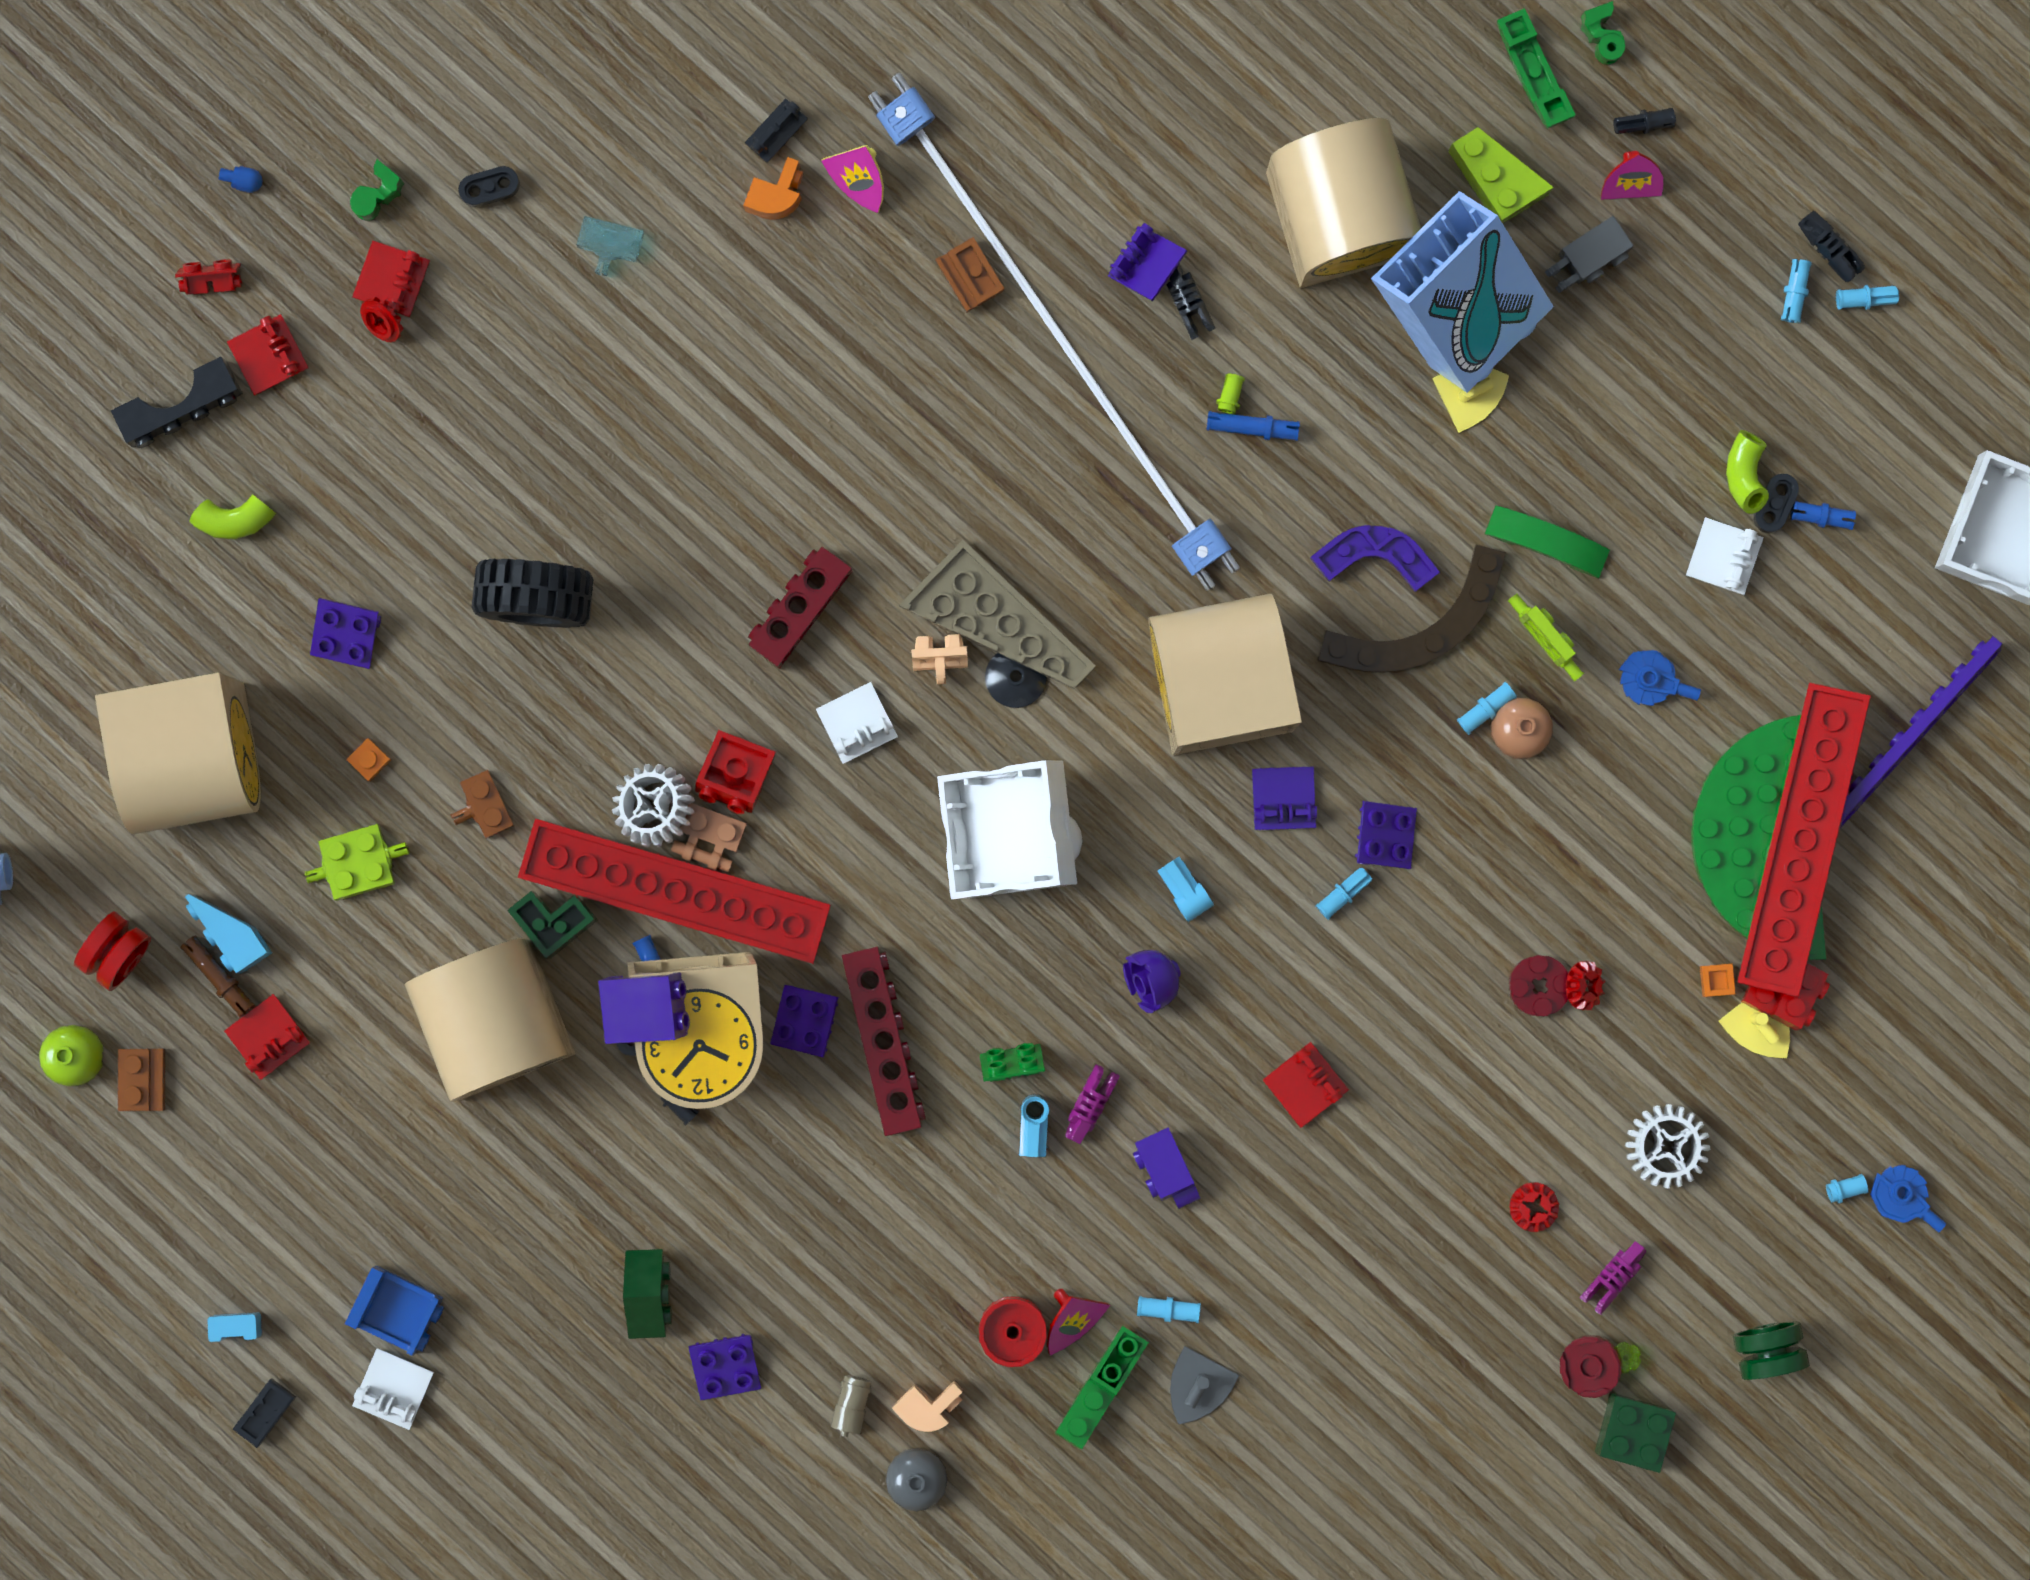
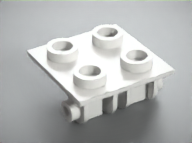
M1705 517L1686 576L1744 595L1764 537L1757 535V532L1754 530L1745 529L1744 531Z
M871 682L816 709L843 764L898 737Z
M377 1348L363 1382L356 1390L352 1406L410 1430L434 1372Z

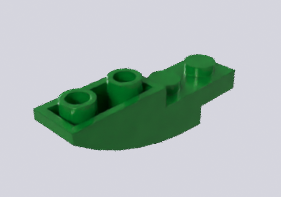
M1122 1326L1069 1407L1070 1409L1055 1431V1434L1079 1450H1082L1149 1342Z

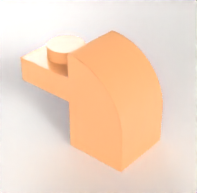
M954 1380L934 1401H931L914 1384L892 1406V1409L913 1429L924 1432L936 1431L949 1423V1419L942 1412L945 1409L951 1412L963 1400L959 1396L963 1389Z

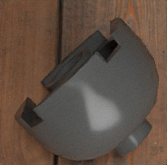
M921 1448L907 1449L895 1456L888 1467L886 1475L887 1491L893 1501L903 1509L916 1512L927 1510L937 1504L945 1493L948 1481L946 1467L941 1459L934 1453Z

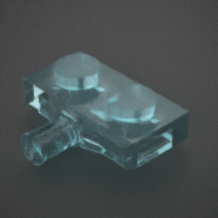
M584 216L576 245L577 248L592 251L598 255L599 260L595 273L598 275L602 273V276H607L611 260L624 259L637 262L644 231Z

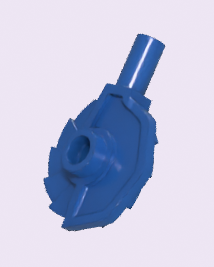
M1656 650L1633 652L1619 668V671H1622L1620 685H1623L1626 697L1629 696L1637 705L1641 703L1647 706H1654V703L1666 700L1665 697L1667 695L1674 696L1677 694L1696 701L1700 696L1701 689L1680 683V680L1675 677V668L1672 662Z
M1898 1165L1893 1168L1889 1166L1881 1175L1877 1173L1871 1190V1198L1881 1216L1902 1223L1916 1217L1922 1218L1938 1233L1946 1226V1223L1929 1209L1930 1206L1926 1202V1197L1929 1198L1925 1185L1927 1182L1918 1174L1919 1171L1908 1168L1906 1165Z

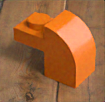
M787 157L777 185L754 177L743 205L745 212L770 220L781 219L793 213L801 202L800 193L792 191L793 188H799L803 177L799 161Z

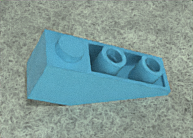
M188 894L185 896L189 902L186 905L188 912L196 921L198 919L201 920L206 928L203 934L212 946L217 944L223 953L220 959L230 972L234 970L235 973L242 974L272 954V951L256 927L196 895Z

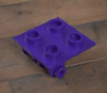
M1143 223L1141 227L1137 226V231L1131 238L1132 242L1127 241L1125 243L1128 248L1126 250L1121 249L1120 252L1123 255L1120 254L1114 264L1110 265L1111 270L1108 277L1153 301L1181 262L1187 250L1152 232L1153 229L1146 223Z
M319 598L310 655L370 669L376 627L379 628L382 617L379 616L377 611Z
M1314 767L1252 769L1254 830L1316 828L1317 807L1315 806Z
M1363 801L1362 808H1360V812H1362L1361 824L1358 826L1360 834L1357 835V839H1359L1358 854H1355L1357 863L1411 869L1417 808Z
M784 985L770 1044L824 1058L825 1051L827 1052L828 1050L826 1047L829 1035L832 1033L831 1026L832 1024L834 1025L833 1018L836 1006L838 1007V997Z
M741 1334L739 1337L729 1339L723 1337V1340L714 1339L713 1342L702 1344L697 1342L696 1345L688 1346L700 1400L761 1389L753 1352L752 1336Z

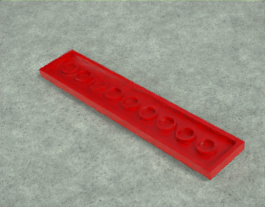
M1809 683L1737 981L1739 984L1800 998L1871 695Z
M539 819L534 820L517 877L812 964L815 962L831 905Z

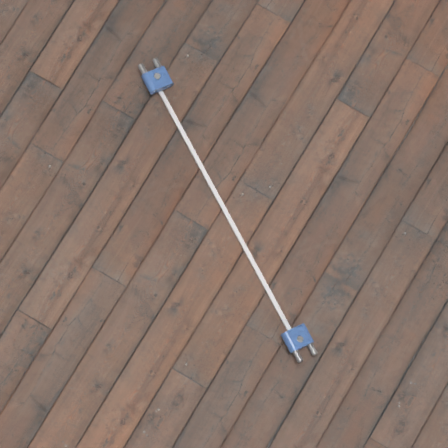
M897 73L896 76L892 77V80L902 95L889 105L884 103L877 91L872 92L868 96L878 111L877 118L897 146L905 143L915 134L1188 530L1189 533L1174 543L1172 548L1190 574L1198 577L1206 591L1211 590V588L1215 587V583L1205 570L1207 566L1221 558L1231 573H1235L1240 569V566L1229 552L1232 548L1211 518L1197 528L1195 527L923 131V128L935 119V116L916 88H910L902 74Z

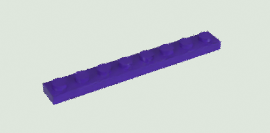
M1993 636L1987 643L1982 640L1972 651V660L1967 665L1961 663L1950 677L1953 681L1946 688L1940 686L1931 696L1930 700L1933 703L1926 710L1921 708L1910 720L1912 726L1905 733L1900 731L1889 743L1892 748L1885 756L1881 753L1876 756L1869 765L1871 771L1863 779L1859 776L1851 784L1849 789L1851 793L1847 797L1840 829L1996 658L2002 648L2000 641Z

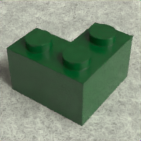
M530 891L507 910L546 959H551L598 921L581 898L576 895L552 913L539 895L534 891Z
M663 1249L627 1250L625 1252L623 1303L629 1339L666 1337V1325L672 1324V1307L666 1306V1304H669V1285H665V1280H670L671 1269L670 1262H664Z

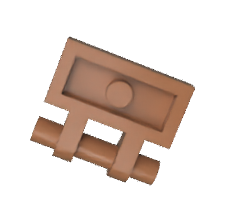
M693 803L688 804L687 807L692 808L694 813L691 815L686 814L685 819L690 822V825L685 826L682 824L680 829L683 833L690 835L687 843L675 840L671 851L682 855L681 858L691 861L693 859L707 864V868L717 871V869L729 873L733 861L722 857L724 850L728 849L737 853L747 823ZM699 839L714 844L713 853L696 848Z

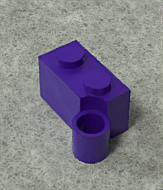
M1165 1128L1135 1142L1138 1151L1132 1154L1139 1169L1146 1168L1151 1178L1145 1182L1153 1198L1159 1196L1160 1200L1163 1201L1173 1197L1178 1209L1201 1199L1169 1128Z

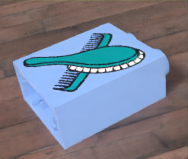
M1460 191L1371 278L1430 368L1467 393L1478 382L1488 377L1493 367L1521 339L1530 335L1535 329L1536 324L1554 307L1498 215Z

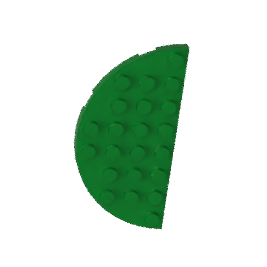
M1801 715L1770 722L1735 742L1710 770L1702 785V790L1693 812L1691 845L1698 878L1703 884L1716 911L1736 932L1748 939ZM1822 906L1809 960H1826Z

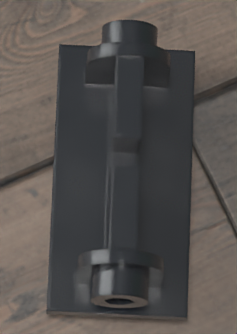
M785 98L745 141V144L768 163L808 118L800 112L801 109L793 101L789 102Z

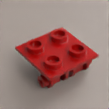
M372 240L352 298L364 302L376 296L380 301L386 300L390 308H395V313L410 317L430 260L420 257L416 252L410 250L406 252Z
M282 314L274 318L266 316L260 320V325L227 341L254 396L309 368Z
M272 994L224 1030L247 1061L245 1063L247 1068L252 1073L255 1072L260 1080L310 1044V1041L275 994Z
M1312 1042L1305 1045L1263 1079L1264 1083L1300 1128L1305 1126L1332 1103L1337 1102L1349 1091Z

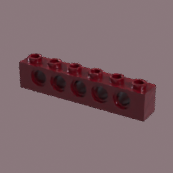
M877 946L841 955L884 1135L889 1136L921 1128V1121L926 1120L922 1102L916 1103L913 1092L919 1090L915 1072L909 1073L906 1063L907 1060H911L908 1042H901L899 1030H904L900 1011L894 1013L892 1000H896L897 997L893 981L887 983L884 972L890 969L886 952H880ZM873 971L878 975L879 983L877 987L869 990L862 985L861 979L866 972ZM876 1001L882 1002L886 1007L885 1016L879 1020L873 1019L869 1014L870 1005ZM883 1031L889 1032L894 1040L893 1045L887 1050L879 1048L876 1044L877 1035ZM890 1061L896 1062L901 1068L899 1077L894 1080L886 1078L883 1073L884 1065ZM895 1092H903L908 1098V1104L902 1110L895 1109L891 1105L890 1099Z

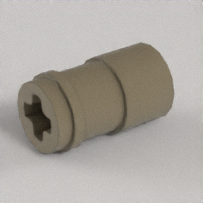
M845 1375L844 1380L841 1381L842 1388L830 1426L841 1430V1436L848 1437L849 1433L861 1434L866 1413L865 1407L868 1395L872 1389V1381L851 1375Z

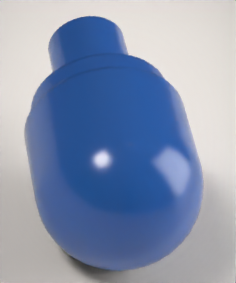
M235 166L234 171L224 168L220 169L219 180L231 182V187L236 188V190L253 193L262 186V176L256 169L244 166Z

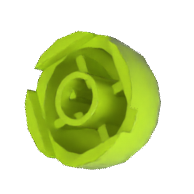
M77 1025L61 1026L49 1033L42 1042L39 1052L40 1066L45 1075L57 1084L68 1087L84 1085L94 1079L102 1068L103 1045L98 1036L86 1027Z

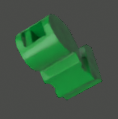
M1613 1L1586 10L1580 17L1582 22L1580 30L1587 36L1589 43L1597 44L1595 47V57L1600 63L1605 65L1617 62L1625 50V40L1621 31L1606 30L1601 26V23L1607 22L1614 10Z
M378 159L374 164V175L378 180L382 181L380 188L359 186L352 193L350 199L352 211L358 218L364 221L373 220L378 216L381 203L389 205L394 198L401 196V189L405 184L399 176Z

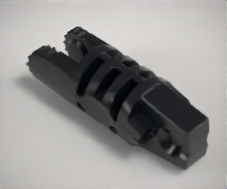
M1813 210L1798 223L1810 244L1818 248L1816 251L1823 255L1822 258L1824 260L1827 258L1829 261L1828 265L1842 280L1849 282L1854 279L1855 274H1859L1864 270V262L1849 245L1846 246L1844 244L1846 241L1839 237L1840 234L1833 231L1834 227L1816 211Z
M1179 263L1169 277L1170 282L1166 285L1191 340L1199 337V334L1191 318L1192 315L1199 313L1204 327L1209 332L1216 327L1191 273L1185 274Z

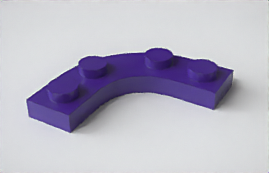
M1364 525L1349 529L1335 537L1310 557L1328 582L1354 562L1369 557H1377L1388 561L1397 569L1414 592L1440 573L1414 540L1396 529L1382 526Z

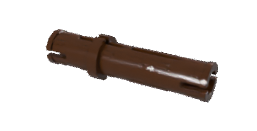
M196 935L186 941L187 944L183 943L180 947L181 950L188 955L216 988L217 996L224 998L238 1014L239 1018L250 1012L249 1008L251 1010L255 1007V1004L239 988L238 980L228 975Z

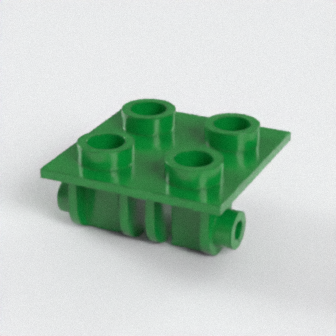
M1023 1043L1016 1048L1006 1050L993 1048L986 1051V1053L980 1054L984 1082L1005 1080V1078L1012 1079L1014 1076H1028L1045 1071L1040 1044Z

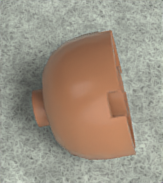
M1516 698L1507 702L1496 712V716L1491 722V736L1496 746L1504 755L1514 759H1529L1540 754L1549 745L1553 734V722L1548 710L1539 702L1529 698Z

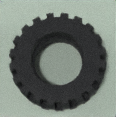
M484 559L477 564L475 569L472 610L479 617L500 622L563 628L583 627L590 620L594 579L589 571L569 565L522 559Z

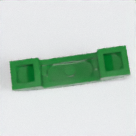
M1521 9L1498 19L1497 25L1510 60L1531 104L1545 127L1549 129L1574 118L1576 114L1564 89H1560L1537 41L1536 30L1526 9Z
M1497 505L1493 510L1485 531L1487 536L1510 545L1516 544L1570 565V568L1598 579L1610 549L1569 530Z

